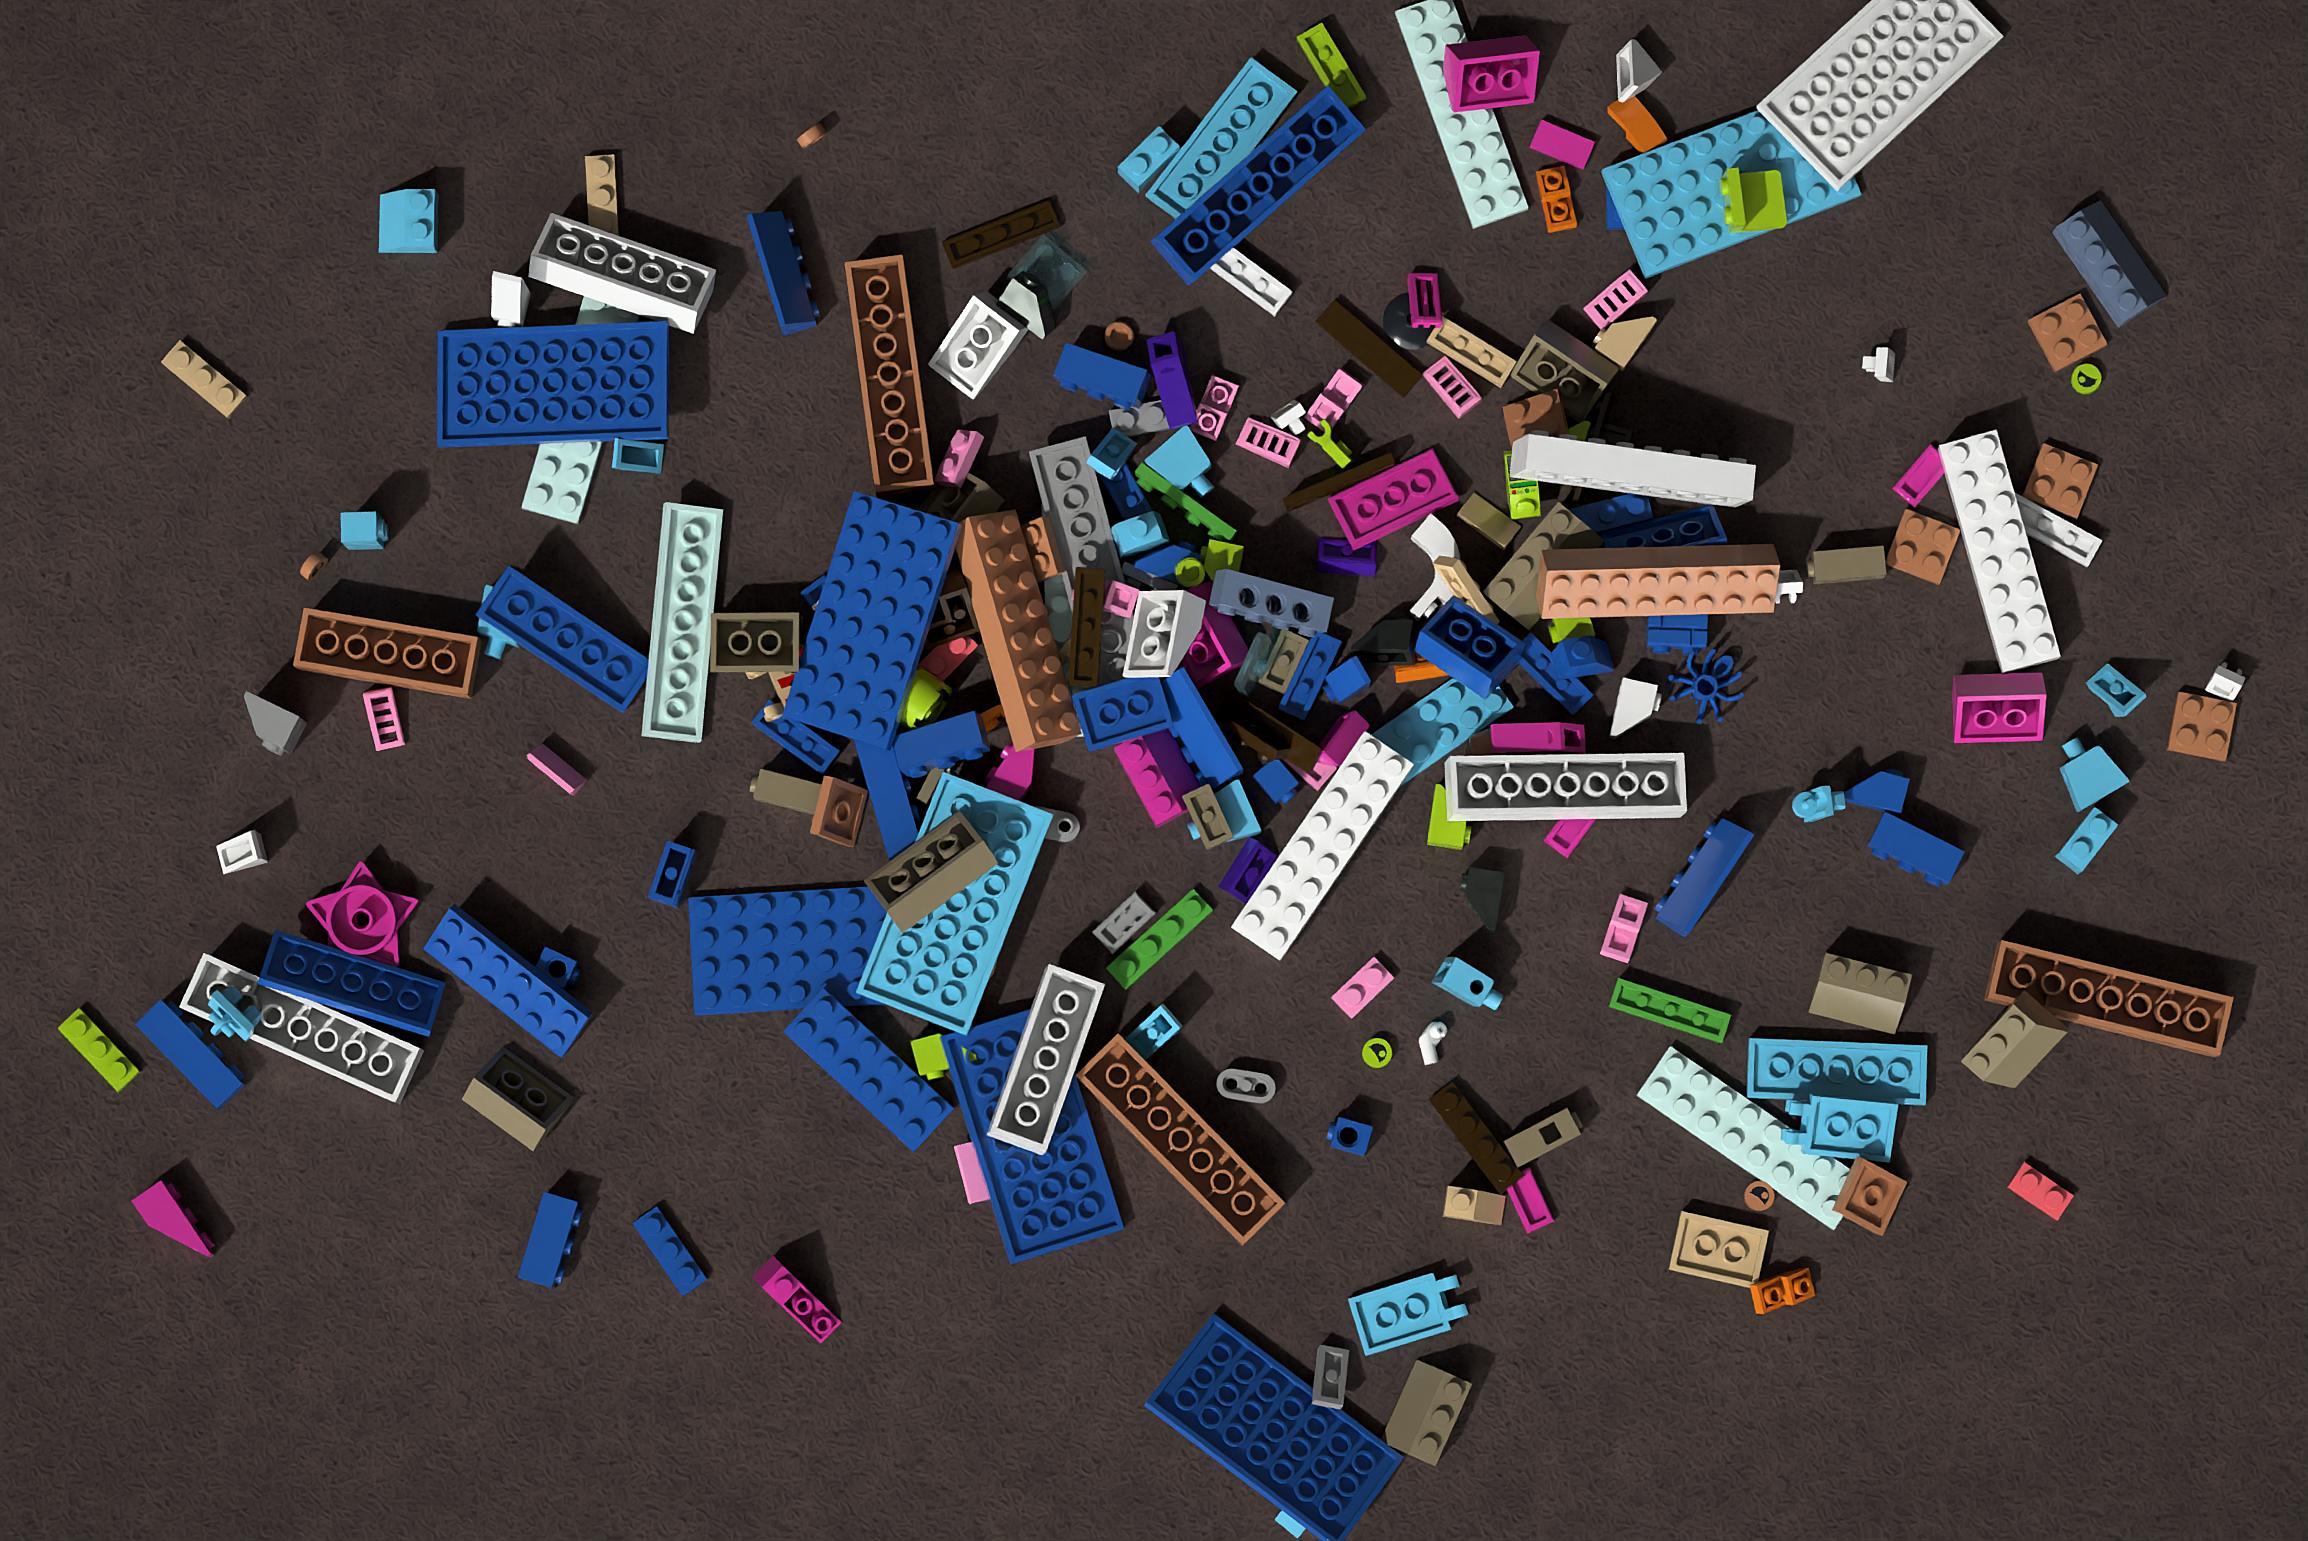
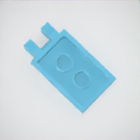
M1810 1093L1808 1102L1786 1099L1785 1111H1788L1790 1115L1802 1116L1800 1131L1782 1128L1781 1140L1785 1141L1784 1143L1802 1145L1801 1152L1803 1154L1855 1159L1858 1156L1869 1161L1890 1162L1898 1104L1890 1101Z
M1430 1273L1349 1298L1348 1301L1365 1356L1451 1330L1449 1321L1469 1315L1465 1303L1452 1308L1448 1306L1444 1291L1460 1287L1457 1276L1454 1275L1436 1281L1434 1273Z

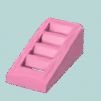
M1629 269L1585 306L1583 310L1600 330L1602 328L1605 329L1645 297L1648 291ZM1626 281L1636 292L1634 296L1623 285ZM1616 289L1627 300L1626 303L1623 304L1615 295L1614 291ZM1608 297L1618 308L1615 312L1605 302V298ZM1598 304L1609 316L1606 320L1595 309Z
M1446 356L1422 373L1458 419L1482 401V397ZM1446 366L1449 371L1436 380L1433 375ZM1453 375L1456 380L1443 388L1441 384ZM1460 384L1463 388L1451 397L1448 393ZM1468 393L1470 397L1458 405L1456 401Z
M1247 418L1236 445L1289 468L1301 444V439ZM1255 427L1258 431L1252 444L1246 442L1252 428ZM1263 432H1266L1268 437L1261 448L1257 445ZM1277 437L1279 440L1274 451L1271 452L1268 450L1273 438ZM1284 441L1290 443L1285 455H1279Z
M388 686L363 692L376 751L405 745L393 687ZM388 696L389 702L372 705L371 700ZM391 709L392 714L378 717L374 715L375 711ZM394 721L393 726L377 728V723ZM396 731L397 737L380 741L379 735Z

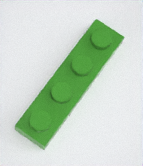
M1141 463L1136 469L1135 476L1139 478L1136 483L1148 492H1151L1153 489L1162 495L1160 500L1174 510L1176 506L1186 512L1184 518L1196 527L1200 523L1210 530L1207 534L1212 539L1231 543L1237 535L1235 529L1145 464Z
M1192 889L1107 966L1106 969L1127 990L1212 913V908Z
M1620 978L1617 979L1609 1004L1610 1008L1721 1044L1731 1017L1730 1014Z

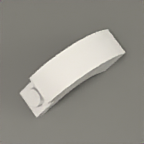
M1430 513L1414 532L1411 540L1430 556L1432 562L1439 555L1460 559L1458 546L1452 534L1445 525ZM1435 567V578L1432 585L1410 610L1409 614L1417 621L1423 616L1428 619L1438 607L1434 603L1436 600H1439L1444 605L1453 596Z

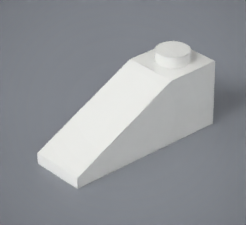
M493 271L492 318L498 322L497 326L501 328L523 327L531 296L528 287L521 277Z

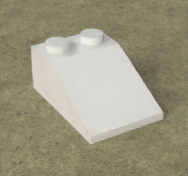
M986 290L973 295L928 363L931 368L973 400L1016 349L1028 331L1025 326L996 305L998 299Z
M1185 590L1139 591L1123 676L1126 678L1171 677L1201 629L1206 600Z

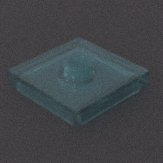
M1261 632L1256 633L1234 682V686L1239 693L1250 700L1259 679L1263 678L1269 664L1267 661L1274 648V644L1269 636Z

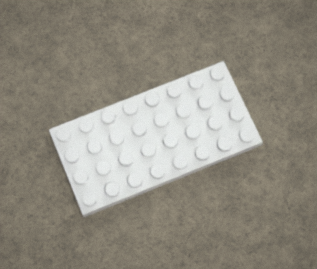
M1871 0L1764 98L1756 108L1838 191L2000 42L2004 36L1969 0Z

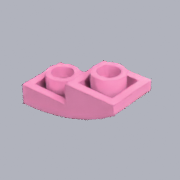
M1211 375L1202 401L1196 411L1198 422L1191 424L1190 430L1217 441L1240 385Z

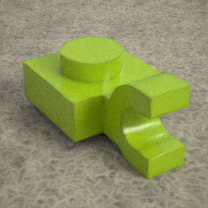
M1323 419L1320 424L1325 428V434L1322 437H1318L1311 431L1307 436L1314 442L1319 443L1342 469H1346L1354 462L1349 457L1353 452L1341 440L1336 443L1331 439L1332 427L1326 419Z

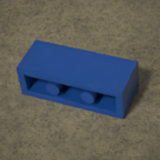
M1065 343L1054 372V377L1060 382V387L1076 392L1077 388L1087 391V396L1099 401H1103L1104 397L1114 400L1113 404L1125 410H1130L1131 407L1140 409L1152 377L1146 369L1069 343Z
M975 710L896 735L893 741L899 770L911 778L924 776L928 770L937 767L938 769L950 768L955 765L956 761L965 758L966 760L978 759L983 756L984 752L990 751L983 718Z
M1887 812L1882 814L1867 844L1868 847L1872 848L1870 852L1872 855L1885 861L1890 857L1899 862L1898 868L1911 874L1916 870L1925 875L1924 880L1936 887H1940L1941 883L1944 885L1950 883L1965 852Z
M543 1193L518 1278L550 1288H555L556 1283H562L566 1267L562 1266L565 1255L570 1256L575 1241L574 1238L570 1237L573 1226L579 1227L584 1210L579 1209L581 1203L550 1193Z

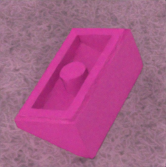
M1356 711L1340 716L1319 744L1323 747V751L1317 763L1341 766L1361 735L1368 729L1369 723Z

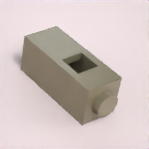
M1884 546L1814 551L1811 554V560H1806L1807 576L1813 577V584L1883 579L1887 575Z
M760 769L759 776L754 774L752 778L750 792L754 793V800L814 815L822 784Z
M1568 1108L1505 1140L1503 1144L1512 1161L1519 1168L1580 1136L1579 1129L1583 1126L1575 1111L1570 1113Z

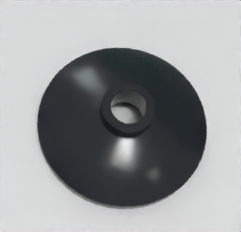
M1409 292L1400 294L1390 301L1384 311L1383 327L1385 333L1395 345L1408 350L1424 348L1429 345L1427 339L1434 330L1435 325H1430L1429 328H1423V325H1418V328H1412V324L1407 321V317L1411 315ZM1417 293L1419 316H1422L1420 293ZM1428 297L1429 317H1434L1433 302Z

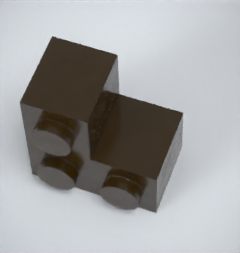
M959 567L950 569L947 572L924 644L925 650L980 631Z

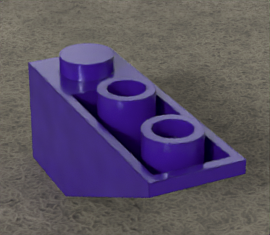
M1174 331L1147 339L1151 366L1169 429L1173 430L1198 422L1185 347Z

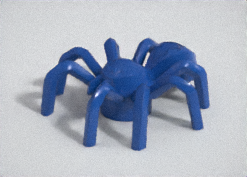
M1711 649L1703 663L1702 675H1699L1693 667L1695 652L1691 651L1687 658V668L1695 679L1673 675L1668 677L1671 682H1683L1692 685L1671 696L1670 701L1674 702L1690 693H1693L1690 697L1691 700L1697 698L1695 704L1702 700L1696 717L1697 724L1702 723L1708 700H1710L1714 709L1715 719L1718 722H1722L1723 718L1721 717L1715 696L1724 701H1735L1744 696L1742 692L1728 696L1718 691L1719 688L1728 686L1742 676L1741 672H1737L1730 678L1717 683V680L1724 678L1733 667L1731 656L1718 658L1713 663L1711 673L1708 675L1709 664L1716 652L1715 649Z

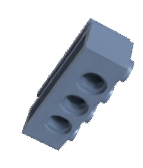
M1230 569L1216 570L1209 605L1212 608L1218 609L1217 612L1232 616L1237 614L1245 616L1244 619L1257 623H1262L1263 621L1271 623V626L1277 629L1297 630L1300 635L1315 637L1316 633L1327 632L1334 598ZM1240 593L1243 595V602L1240 599ZM1267 601H1269V603H1270V608H1269V609H1268V606H1267Z

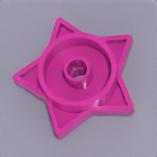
M360 861L341 891L306 902V905L328 931L329 947L399 967L398 930L417 906L419 900L384 890L366 863ZM362 914L368 915L370 919L369 923L365 926L361 925L358 921L359 916Z

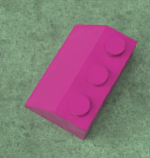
M1526 35L1446 44L1443 73L1452 111L1455 113L1534 103L1540 50Z
M1211 581L1186 590L1206 600L1201 629L1179 663L1181 668L1184 667L1197 690L1237 669L1253 658L1230 615L1217 612L1218 609L1212 608L1209 605L1213 587Z
M2042 673L1954 675L1952 690L1954 743L2043 741L2047 694Z
M1169 729L1132 739L1114 747L1119 761L1156 829L1188 812L1182 796L1201 786Z

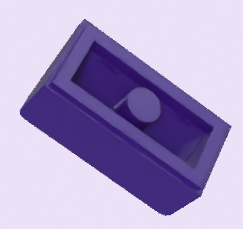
M1319 538L1316 572L1375 576L1377 542H1371L1353 551L1348 540Z
M1249 837L1218 887L1247 904L1279 855L1258 840Z

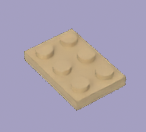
M1681 1211L1668 1270L1750 1288L1751 1284L1759 1280L1769 1231Z

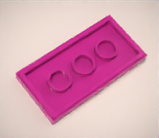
M1433 448L1327 498L1353 551L1430 515V513L1432 514L1459 501V497Z

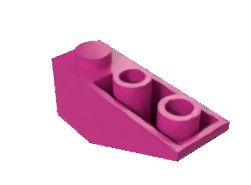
M1562 722L1491 725L1492 754H1586L1584 725Z
M1009 742L1000 756L1004 760L999 768L993 767L985 779V782L988 783L986 788L1021 802L1032 786L1035 749L1016 752L1013 743Z
M159 1181L132 1200V1203L148 1226L205 1256L212 1257L215 1255L211 1250L215 1246L213 1241L205 1231L200 1234L194 1225L198 1222L196 1216L189 1207L183 1209L178 1201L182 1196L172 1182L167 1185L165 1181Z
M774 1256L752 1276L820 1344L842 1323Z

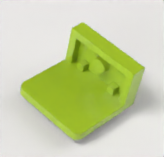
M1739 167L1726 169L1722 178L1719 179V189L1721 196L1724 195L1725 198L1723 219L1724 223L1728 224L1729 234L1780 229L1786 226L1787 217L1782 178L1778 170L1739 174Z

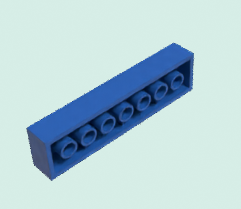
M1326 86L1150 242L1187 285L1192 284L1366 129L1332 89Z

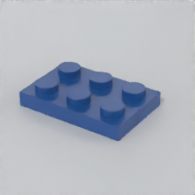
M1159 677L1126 678L1071 695L1089 753L1174 727Z

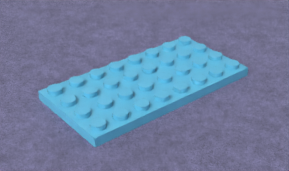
M1758 110L1609 166L1601 171L1645 279L1774 230L1729 234L1728 224H1725L1723 219L1725 198L1724 195L1721 196L1719 189V179L1722 178L1727 168L1739 167V174L1778 170L1782 178L1787 217L1786 225L1860 197L1861 192L1857 182L1852 177L1841 189L1836 191Z
M943 772L915 843L960 810L998 861V864L904 933L900 931L887 913L856 993L967 1036L1054 815Z

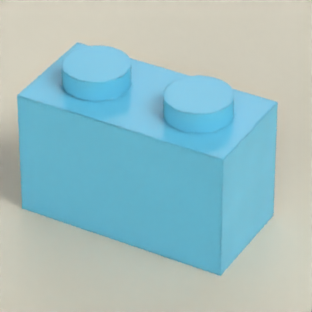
M1158 126L1118 166V174L1140 193L1172 161L1179 152L1180 146Z
M376 511L341 513V542L348 550L384 549V541H389V527Z
M2096 807L2092 808L2055 857L2075 873H2081L2118 824Z

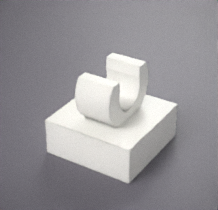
M1877 347L1876 357H1863L1862 368L1869 372H1875L1874 376L1880 381L1893 382L1895 353L1889 348Z
M1292 400L1270 415L1276 426L1281 429L1288 426L1295 435L1305 430L1299 417L1306 412L1296 400Z
M1797 570L1779 571L1775 602L1776 604L1780 603L1781 594L1789 593L1790 602L1795 603L1796 593H1802L1803 581Z
M2224 662L2221 666L2218 665L2205 690L2229 702H2233L2243 686L2245 677L2241 676L2242 670L2240 669L2236 673L2226 669L2227 663Z

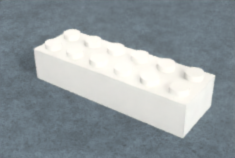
M551 213L531 253L528 277L658 322L667 321L670 326L694 334L713 293L716 269Z
M1051 964L1045 968L986 1135L1040 1155L1047 1151L1105 984Z

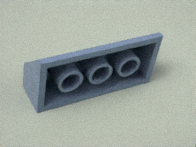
M2101 200L2080 210L2056 226L2052 232L2118 328L2167 296Z

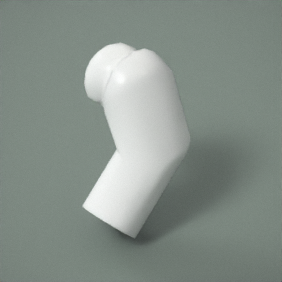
M1442 1022L1430 1023L1419 1037L1425 1065L1439 1062L1435 1047L1447 1033L1446 1025Z

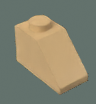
M1652 316L1612 323L1608 330L1602 328L1593 340V343L1596 344L1594 351L1618 366L1619 370L1623 372L1655 326L1657 319Z
M1447 1186L1442 1217L1501 1225L1506 1196Z

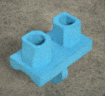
M1821 786L1799 793L1792 801L1794 813L1800 818H1804V822H1814L1832 816L1835 810H1843L1846 807L1844 792H1831L1830 786Z
M233 985L221 993L216 990L210 996L212 999L208 1003L214 1010L208 1017L215 1024L211 1029V1033L216 1036L223 1031L230 1038L236 1032L246 1042L252 1037L256 1025L261 1020L262 1013L252 1005L242 1013L234 1006L242 1000L243 996Z

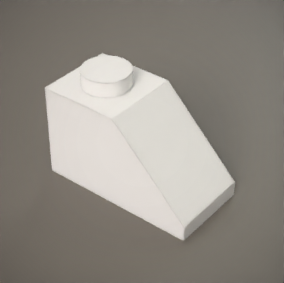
M1628 678L1622 679L1609 738L1616 739L1649 718L1652 710L1658 711L1661 694L1656 693L1658 685Z

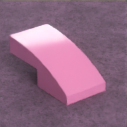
M1339 368L1304 418L1324 432L1325 428L1320 422L1326 419L1333 429L1365 384L1344 369Z
M1105 579L1103 611L1131 618L1140 590L1114 580L1109 581ZM1074 590L1071 596V600L1074 599Z
M1622 894L1619 895L1600 952L1601 955L1625 963L1629 962L1648 903Z

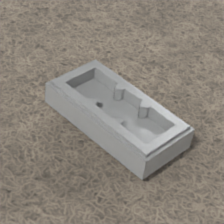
M1134 892L1092 933L1113 954L1156 913Z

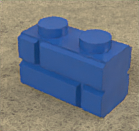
M1708 614L1647 616L1646 648H1653L1652 653L1670 654V649H1682V654L1689 655L1691 651L1695 652L1694 655H1699L1700 650H1705L1707 647Z
M667 841L648 898L679 909L692 870L691 865L695 862L697 852L694 849Z

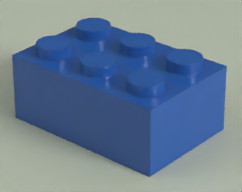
M1453 595L1421 629L1414 651L1486 700L1519 664L1525 643Z

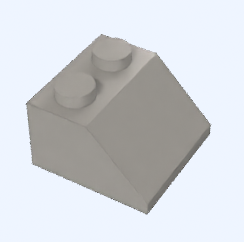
M246 691L244 699L256 735L263 740L262 746L280 756L283 755L284 751L292 754L307 723L299 716Z

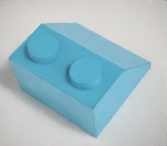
M403 189L380 195L379 253L438 252L439 195L435 189Z

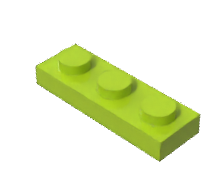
M1323 23L1297 36L1298 43L1324 86H1329L1348 109L1366 99V95Z
M78 1008L58 1027L59 1031L117 1092L125 1088L140 1073L139 1069L81 1008Z

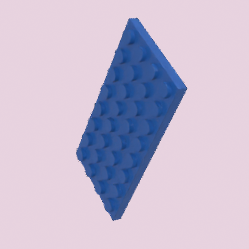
M667 321L438 331L437 446L439 448L615 441V438L626 440L669 439V323Z
M853 492L802 651L800 670L795 673L782 716L891 750L962 524L859 492Z
M869 887L688 897L695 1016L801 1010L823 988L844 1007L884 1005V1003L856 993L887 915V912Z
M1030 1010L971 1027L967 1036L954 1032L940 1037L949 1072L1010 1265L1124 1229L1075 1071L1047 1151L1043 1155L986 1135ZM962 1047H964L965 1049H967V1051H966V1053H965V1058H964V1054H963V1051H962ZM970 1051L976 1054L977 1060L969 1061L968 1055Z
M1214 1313L1144 1404L1151 1412L1322 1541H1344L1404 1459L1402 1455L1341 1409L1311 1404L1312 1387Z

